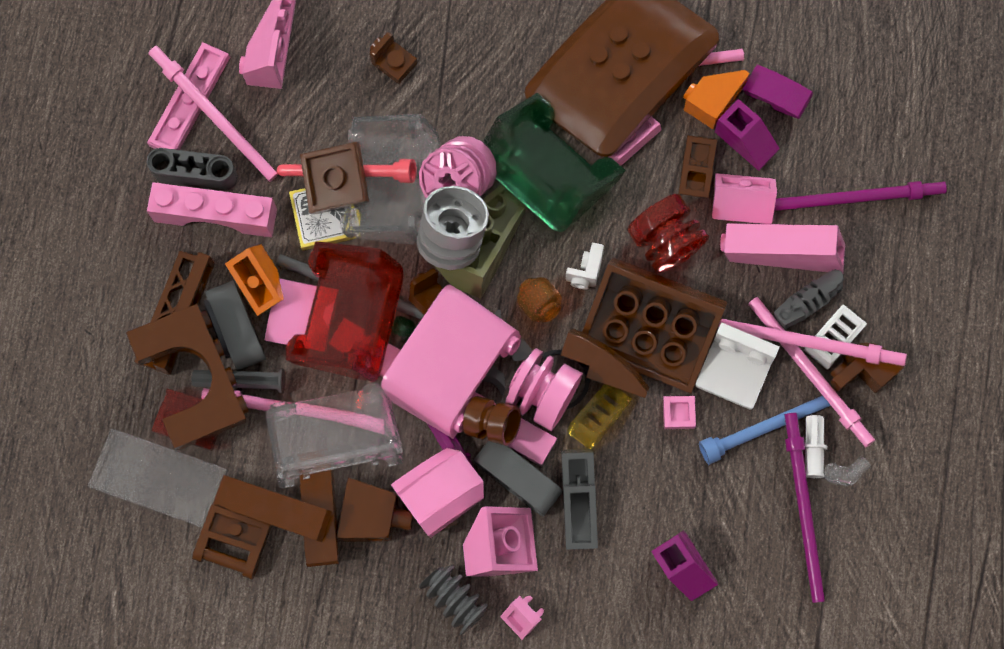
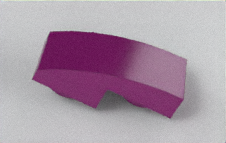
M758 64L743 87L746 95L769 103L774 110L800 119L813 96V92L806 87Z

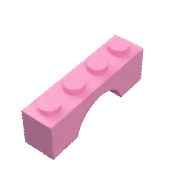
M152 182L147 212L152 220L157 223L184 226L190 222H208L233 228L242 234L272 237L277 208L273 199L269 197Z

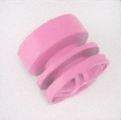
M467 136L456 137L429 154L422 162L419 171L420 187L426 198L431 192L446 186L468 188L481 197L494 183L497 175L496 161L491 150L482 141Z
M536 348L516 371L510 383L505 403L516 406L520 399H523L519 408L521 415H524L532 405L536 406L534 422L552 431L570 404L583 373L567 364L560 367L556 374L552 373L554 357L548 356L542 366H539L543 351Z

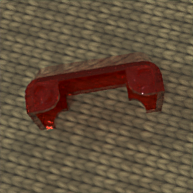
M315 241L308 263L312 273L319 278L305 335L295 334L288 341L285 360L299 366L375 382L380 376L403 284V268L399 262L380 248Z

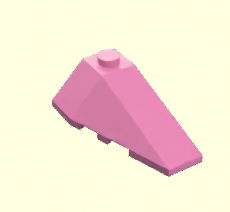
M296 0L271 1L247 45L246 55L240 58L239 73L243 74L247 85L282 89Z

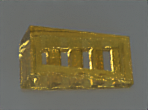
M604 384L570 422L568 433L586 448L593 449L632 399L620 389ZM607 395L619 405L614 407L603 397ZM597 404L610 413V415L607 416L596 407ZM588 415H592L595 419L601 422V426H599L597 423L591 420L588 417Z

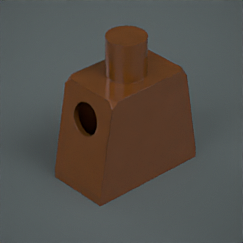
M348 478L337 538L342 542L391 541L393 527L411 530L414 516L408 510L397 509V494Z

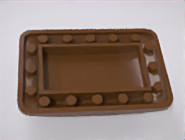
M606 0L576 29L525 87L526 100L530 105L601 157L612 156L626 144L717 47L719 43L718 30L677 0Z

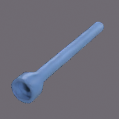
M820 396L725 438L719 439L717 437L713 439L709 437L699 441L700 451L706 463L710 465L721 460V456L725 455L726 450L785 426L784 414L797 413L798 419H801L831 405L823 396Z

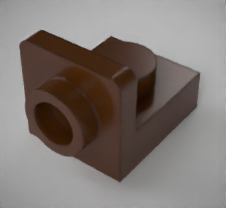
M389 32L383 38L378 37L370 47L372 65L397 84H400L418 63L416 57L394 42V37Z
M434 268L425 273H419L410 283L409 301L423 315L426 314L443 289L437 283L438 272Z

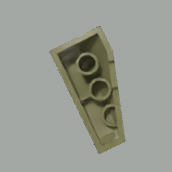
M506 180L482 199L486 203L489 216L480 252L475 261L462 269L447 270L434 267L452 286L481 299L532 200L534 191Z

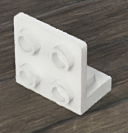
M721 322L695 386L751 410L756 403L767 373L780 346Z

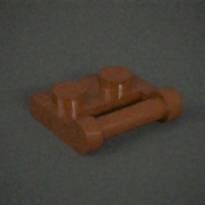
M211 504L192 559L199 562L206 560L241 572L243 577L253 579L272 525ZM213 539L250 552L247 561L210 549V540Z

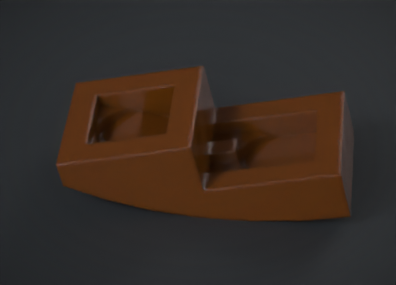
M687 136L678 194L709 198L717 140Z

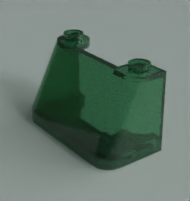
M536 93L499 115L483 143L491 150L495 158L497 170L495 179L551 229L562 232L571 227L620 180L626 170L610 157H601L591 166L550 129L555 118L553 107L539 93Z

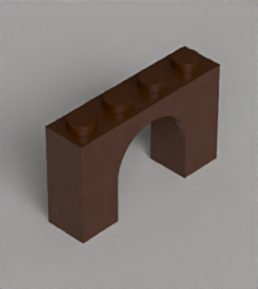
M197 304L126 332L139 366L171 353L187 352L201 358L211 372V387L201 402L162 419L175 452L246 423L244 414L249 413L243 396L236 397L232 386L236 385L237 382L231 368L224 369L220 357L225 356L218 338L212 340L208 329L213 326L206 310L200 312Z

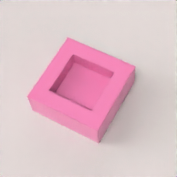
M695 396L663 397L664 429L696 428Z

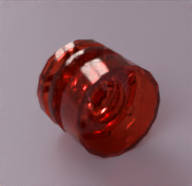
M673 194L656 202L637 216L627 228V233L638 248L653 244L645 254V258L647 261H654L652 268L656 274L683 264L696 254L709 239V235L705 230H698L700 227L698 220L683 223L691 210L680 194Z

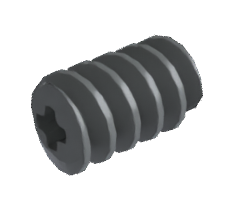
M453 564L445 568L439 567L423 580L419 588L424 589L430 586L426 596L429 599L438 596L434 604L436 608L447 605L443 616L448 618L455 615L451 625L454 628L464 625L460 632V635H463L484 616L488 605L486 603L480 606L475 605L479 598L478 593L467 596L471 585L467 584L460 587L459 583L463 576L461 574L454 577L450 576L454 569Z

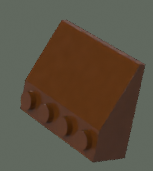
M613 257L607 265L582 332L609 346L638 373L692 393L727 301Z

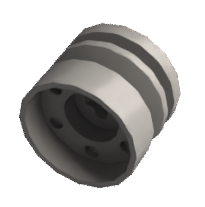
M459 186L441 187L431 192L425 200L416 241L419 253L427 262L438 268L455 270L462 269L475 261L480 252L489 216L486 203L482 198L468 188Z

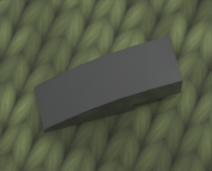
M593 449L561 450L566 550L598 548Z

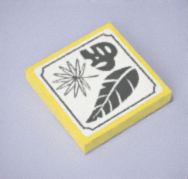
M305 188L289 192L302 251L361 237L354 206L313 215L309 214Z

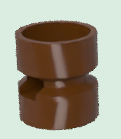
M475 396L470 400L464 413V433L467 436L482 440L488 437L490 442L509 446L514 442L520 428V409L517 406L503 402L494 405V401L491 399Z

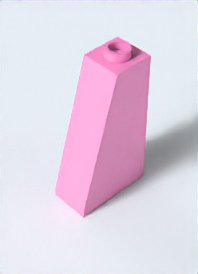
M727 224L726 234L721 235V252L725 253L729 262L829 272L836 269L843 273L845 242L838 225Z

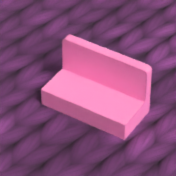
M715 173L712 218L772 224L777 196L776 179Z

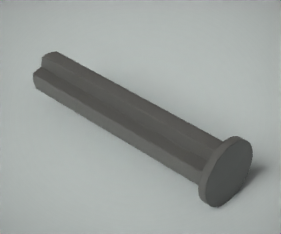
M280 369L279 373L232 371L237 382L236 385L232 386L233 388L278 389L279 393H284V369ZM194 370L192 372L191 381L193 386L211 387L212 375L210 370Z

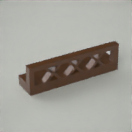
M179 251L151 322L195 304L199 305L215 265L209 255L198 252L197 256ZM185 260L194 263L186 280L183 279L180 273ZM183 288L178 304L173 308L169 301L172 292ZM166 305H167L168 308H169V310H167V311L164 312V310H165V308H166ZM180 352L168 354L156 359L154 362L151 361L141 366L171 375Z

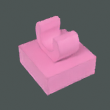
M519 596L500 616L521 640L542 620L540 617L544 613L542 608L535 612L528 605L533 599L531 596H526L524 599Z

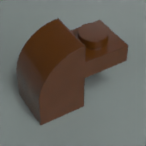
M860 343V344H857V345H863V346H868V347H869V344H874V343ZM843 355L842 358L849 365L843 362L830 373L833 379L829 384L838 393L859 375L876 394L898 375L904 367L879 362L878 365L868 363L864 358Z

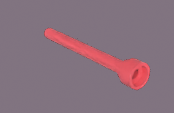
M400 159L399 162H394L393 165H363L365 177H393L394 180H399L400 183H414L416 180L417 167L414 159ZM281 164L277 167V173L280 176H303L302 165Z

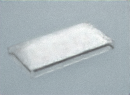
M111 428L88 487L203 528L222 477L227 475L228 470Z

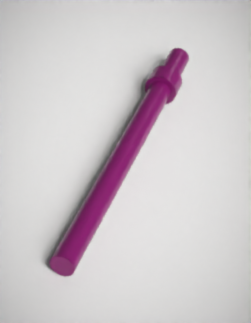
M921 181L908 182L905 186L777 198L774 211L907 197L909 200L922 199L926 195L946 194L947 188L945 182L922 184Z
M797 413L784 414L788 439H785L786 451L790 452L812 603L825 602L802 451L806 450L804 437H800Z

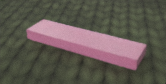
M202 42L185 76L208 99L230 56L228 53ZM179 86L147 142L154 149L180 150L201 112V109Z

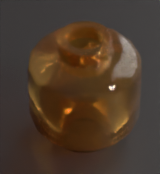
M528 278L520 285L517 304L533 322L546 323L553 320L560 313L562 296L547 278Z

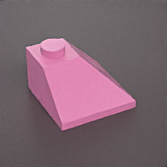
M485 506L480 509L463 543L466 576H498L538 571L531 508Z

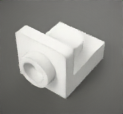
M592 243L590 252L584 251L581 269L585 271L567 268L566 281L571 282V286L578 289L596 288L604 254V245Z

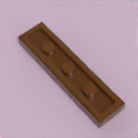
M226 475L222 477L213 505L320 542L323 540L332 514L330 510Z

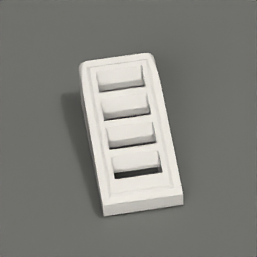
M843 304L815 336L829 339L825 336L828 332L838 341L851 343L867 323ZM844 315L856 325L855 329L852 330L839 318ZM836 324L849 336L845 338L834 328H832V326ZM807 347L804 349L808 355L827 370L841 355L838 353L831 355L827 351Z

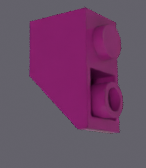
M739 99L717 121L715 133L758 171L780 149L762 119Z
M684 530L651 551L667 578L690 601L695 600L718 585L715 577Z

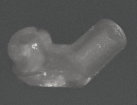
M859 456L849 467L837 466L836 463L832 462L826 465L824 469L825 479L833 485L852 486L871 467V464L862 456Z

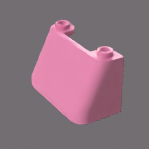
M447 285L439 293L386 371L381 387L394 404L454 439L457 433L463 431L466 404L498 356L505 358L517 351L521 343V335L519 331L452 285Z

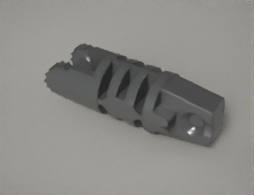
M836 269L829 271V273L824 274L817 280L811 281L791 295L774 311L775 319L784 329H787L807 319L824 305H827L837 293L842 291L844 281L842 271Z

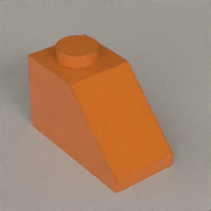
M746 70L703 76L697 85L692 83L684 94L683 98L686 99L684 111L711 129H714L718 119L729 109L743 90L750 73Z
M262 244L247 248L225 263L257 316L284 300L278 270Z

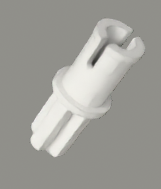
M810 415L805 420L806 478H824V450H827V445H824V417L820 415Z

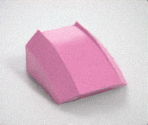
M446 448L430 457L391 484L430 538L484 499L483 480L461 451Z

